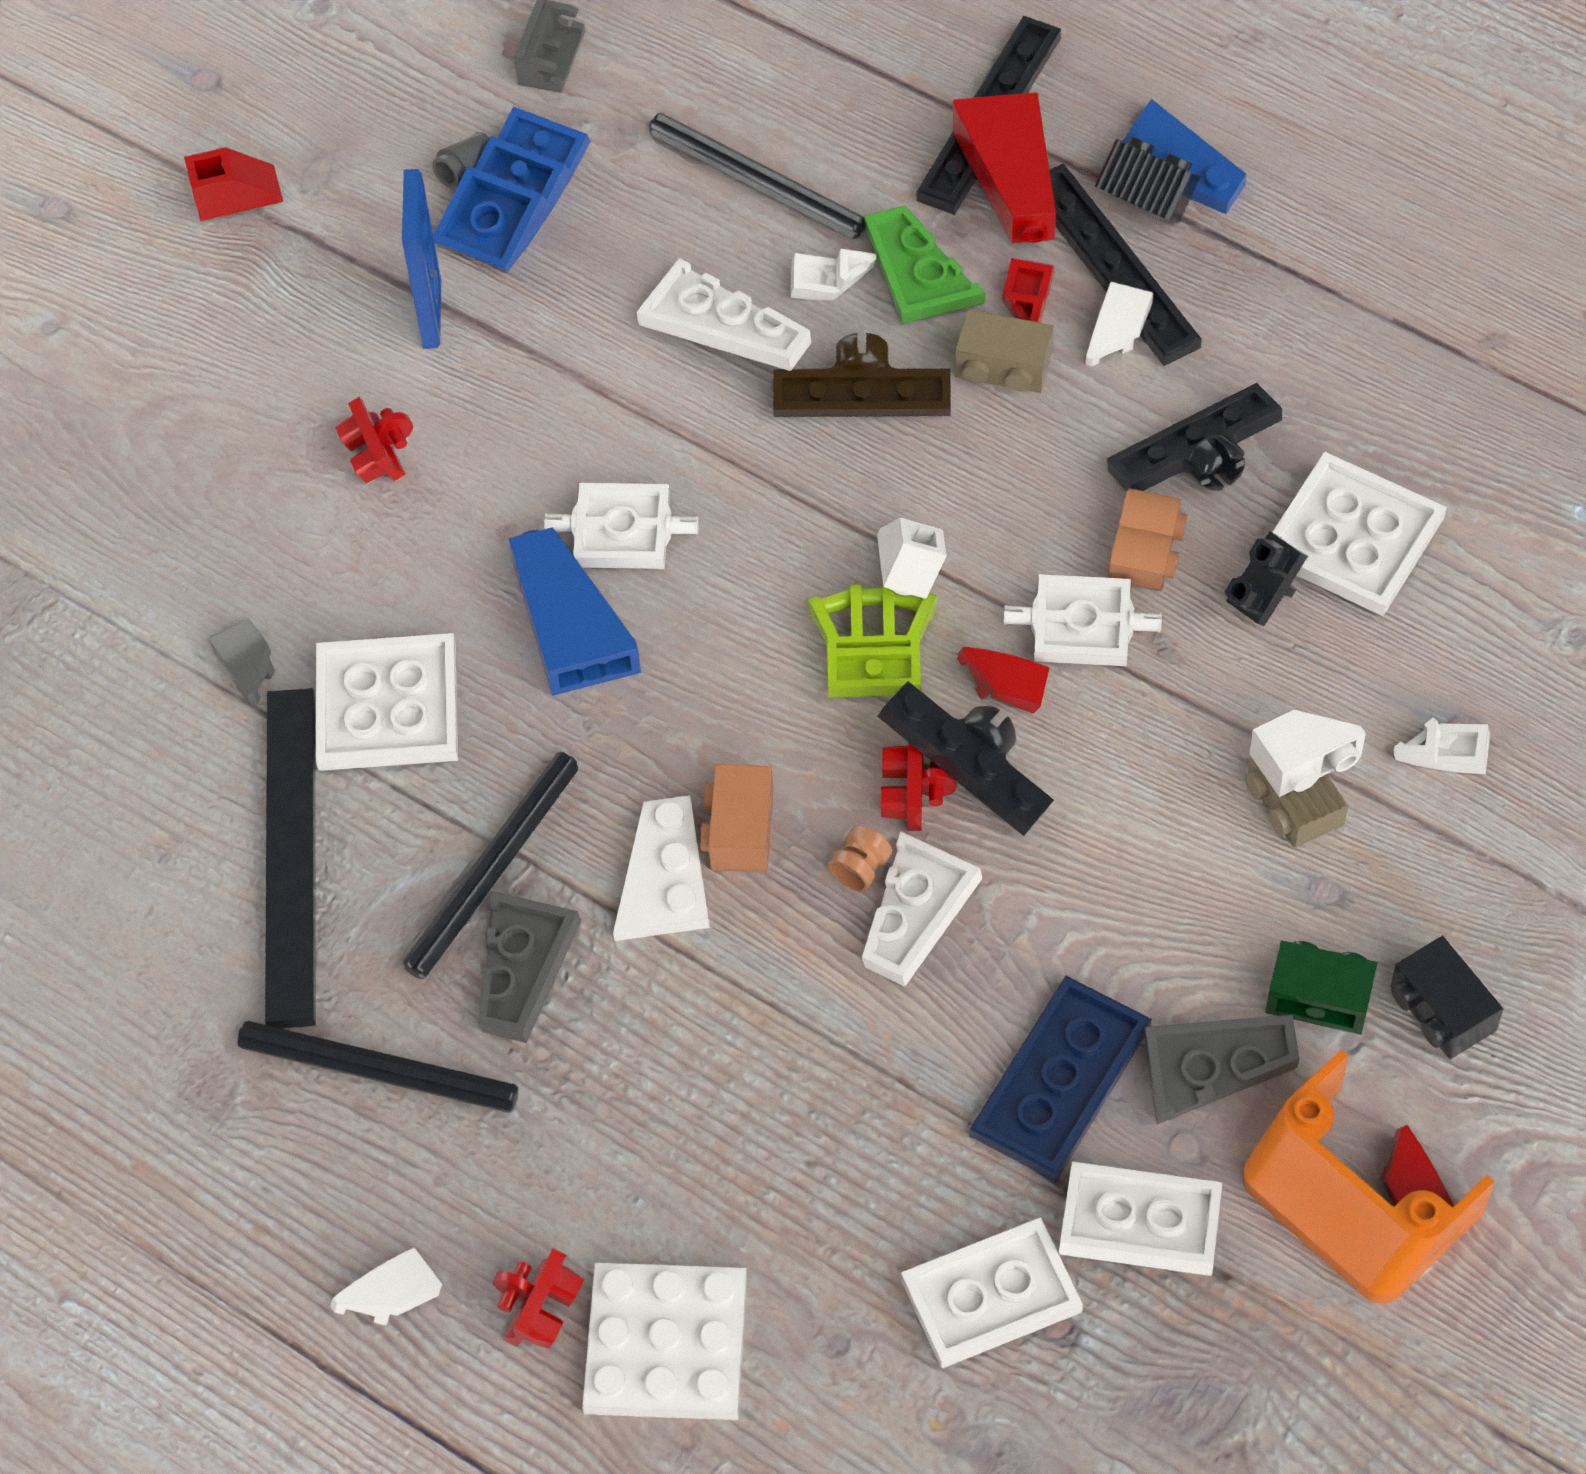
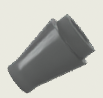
M476 132L469 138L439 150L436 159L433 161V170L437 178L447 187L454 188L459 185L467 167L475 168L489 137L483 132Z

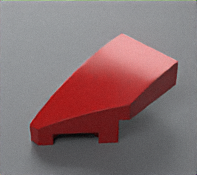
M1011 258L1002 294V302L1015 318L1041 323L1054 276V265Z
M963 647L958 652L957 659L961 666L964 664L968 666L979 685L975 690L981 700L990 694L994 699L1032 714L1041 707L1050 667L1021 657L980 648Z
M1408 1125L1396 1129L1394 1135L1396 1140L1388 1164L1384 1166L1380 1178L1385 1180L1384 1186L1394 1207L1409 1193L1423 1190L1437 1194L1453 1208L1454 1204L1444 1184Z

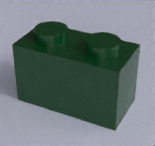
M1281 940L1265 1013L1276 1016L1293 1015L1294 1020L1362 1035L1378 962L1367 960L1364 956L1354 952H1343L1340 954L1319 949L1316 945L1306 941H1295L1292 943Z

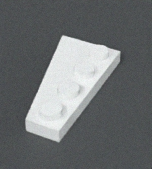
M681 258L675 262L636 312L640 326L788 371L793 369L811 344L809 329L769 307L760 309L751 303V297L739 290L733 294L721 287L719 279L712 275L704 273L701 276L692 271L691 264Z

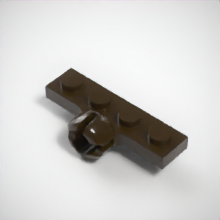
M852 333L838 341L836 345V363L832 368L792 369L791 371L774 369L773 414L774 417L951 416V368L897 369L891 367L888 363V344L882 337L866 333V353H858V333Z

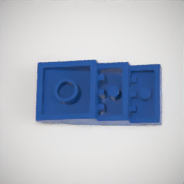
M513 106L498 138L491 136L475 168L467 167L433 234L435 244L508 272L543 225L572 178L591 142L588 135Z

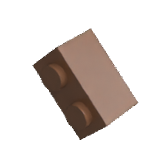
M715 764L714 782H705L704 810H711V822L702 823L701 852H709L711 870L768 872L774 791L772 766Z

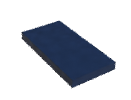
M1065 975L970 1127L969 1136L1057 1182L1144 1039L1145 1027L1151 1026L1152 1019Z

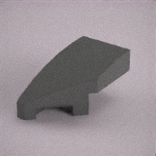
M248 618L208 640L215 655L231 673L237 689L248 703L253 706L261 698L258 692L264 679H271L275 670L269 658L271 650L268 643Z

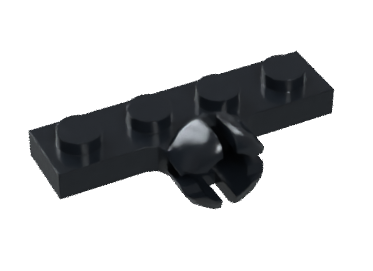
M1255 383L1108 457V472L1126 491L1128 488L1145 491L1183 472L1191 474L1206 489L1223 490L1224 485L1214 475L1218 474L1229 485L1234 484L1245 469L1244 451L1237 443L1282 421V407L1258 383Z
M907 681L886 703L877 717L1021 835L1025 836L1049 808L1054 799L1019 772L1006 759V755L1016 742L1015 727L1011 719L1007 716L996 728L990 722L1000 710L991 706L974 707L964 719H956Z

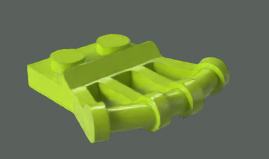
M882 583V588H862V584H850L849 589L824 598H820L818 595L807 598L806 604L811 619L817 624L827 645L828 698L894 696L907 681L921 691L920 642L929 621L933 619L936 612L938 595L929 593L926 599L914 595H900L889 588L883 587ZM862 606H883L884 635L863 636ZM894 606L917 612L907 635H895ZM851 607V636H839L829 615Z

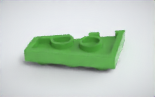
M905 205L864 215L865 230L902 324L985 303V292L977 283L972 284L962 273L960 264L953 257L948 258L935 244V237Z

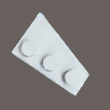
M690 795L643 802L613 930L614 941L709 928Z
M900 831L896 843V857L893 866L889 867L885 879V893L881 906L876 909L862 959L865 968L906 986L980 883L982 875L979 867Z

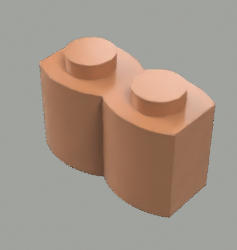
M1128 488L1112 550L1108 578L1131 579V585L1162 591L1165 577L1174 579L1179 552L1171 551L1174 540H1183L1188 514L1180 513V498Z

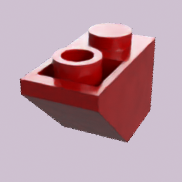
M227 147L184 157L200 221L283 202L273 164Z

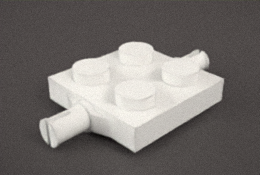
M579 483L578 502L572 511V515L545 513L544 529L553 527L556 532L572 533L574 540L573 556L582 568L665 569L666 546L671 539V535H698L699 516H672L669 507V484Z
M1039 574L1038 594L1033 601V606L1005 605L1004 625H1031L1035 638L1034 662L1127 666L1128 643L1133 635V631L1161 633L1162 613L1134 612V606L1130 599L1131 579Z

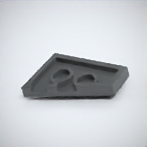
M491 891L490 907L492 909L491 928L487 929L486 944L488 946L487 968L483 971L478 1024L484 1033L527 1043L580 926L581 918L575 910Z
M1293 1015L1145 1027L1144 1037L1157 1124L1296 1069L1299 1065L1300 1058Z

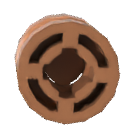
M855 825L845 838L846 846L843 850H837L827 863V867L831 875L842 885L854 891L865 892L875 879V869L882 867L891 856L892 847L875 830L863 825Z

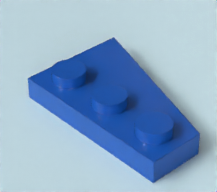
M1150 99L1123 140L1128 143L1131 136H1134L1155 146L1152 155L1166 160L1170 153L1192 163L1189 172L1200 176V180L1196 184L1191 200L1222 213H1228L1245 186L1246 173L1153 99Z

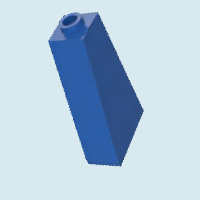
M554 528L540 531L530 530L520 536L509 538L513 565L552 696L641 673L638 647L635 639Z

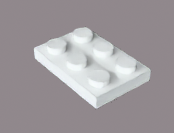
M1072 1162L1059 1254L1212 1276L1223 1182Z
M1041 1217L901 1272L903 1286L941 1369L1080 1314L1083 1309L1079 1295Z

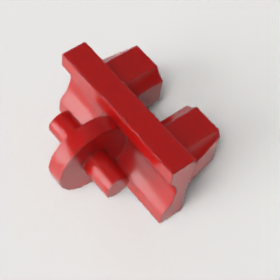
M360 397L349 402L348 405L353 415L336 426L335 429L343 444L351 452L365 443L368 448L350 460L356 474L366 483L385 473L394 481L405 476V471L392 444H394L396 449H403L407 446L406 438L413 431V424L409 415L402 412L393 413L391 408H385L380 412V419L379 415L375 412H368Z
M909 742L908 746L882 747V778H907V786H881V817L907 819V831H922V794L929 796V804L931 806H941L943 804V796L950 795L956 791L957 781L932 761H930V769L923 770V754Z
M553 1248L548 1258H544L541 1261L531 1283L527 1281L532 1267L523 1261L518 1262L513 1273L507 1271H498L492 1284L503 1293L497 1307L504 1312L510 1313L516 1300L521 1302L503 1340L517 1347L524 1339L547 1349L555 1342L564 1321L541 1309L546 1296L569 1307L575 1300L584 1282L582 1277L570 1268L562 1265L566 1258L565 1254Z

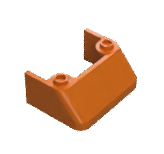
M1341 1049L1286 1101L1248 1157L1244 1166L1243 1184L1246 1191L1362 1296L1375 1303H1390L1398 1299L1484 1215L1495 1181L1486 1175L1453 1208L1437 1194L1423 1190L1409 1193L1395 1207L1387 1202L1319 1142L1332 1128L1334 1109L1330 1100L1341 1091L1349 1055Z

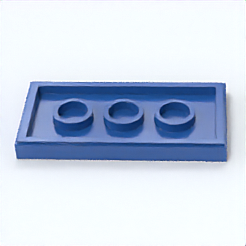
M405 169L403 171L402 245L423 349L438 348L441 339L442 278L422 172L419 169Z

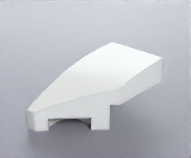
M840 249L837 259L794 253L791 262L790 298L835 300L874 267L876 254Z
M1114 282L1110 283L1087 351L1086 365H1097L1101 357L1121 350L1122 353L1133 350L1134 339L1140 336L1152 305V292Z
M1433 717L1424 724V731L1406 744L1401 741L1394 746L1395 760L1449 772L1486 774L1490 731L1488 724L1441 723L1438 725V721Z
M413 1247L368 1272L332 1298L330 1308L333 1312L343 1315L345 1309L374 1316V1323L387 1325L390 1314L398 1316L439 1296L442 1283Z

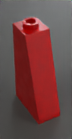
M1038 92L953 99L954 136L1011 243H1038L1055 240L1056 210Z

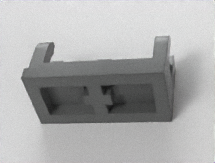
M536 0L514 56L518 85L562 93L583 39L585 26L583 23L574 20H566L561 15L576 17L578 13L576 7L561 2Z

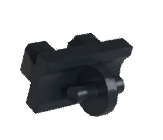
M1271 531L1268 532L1265 539L1259 538L1255 541L1249 551V565L1242 576L1233 578L1224 591L1228 597L1226 602L1262 626L1266 625L1284 595L1292 598L1297 589L1291 583L1308 558V555Z

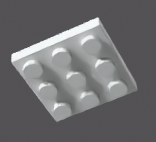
M1324 451L1273 530V533L1308 555L1296 576L1384 616L1445 518L1447 507Z
M454 633L316 643V764L318 771L458 761L456 642Z
M595 1263L583 1395L584 1414L738 1420L747 1269L735 1267Z

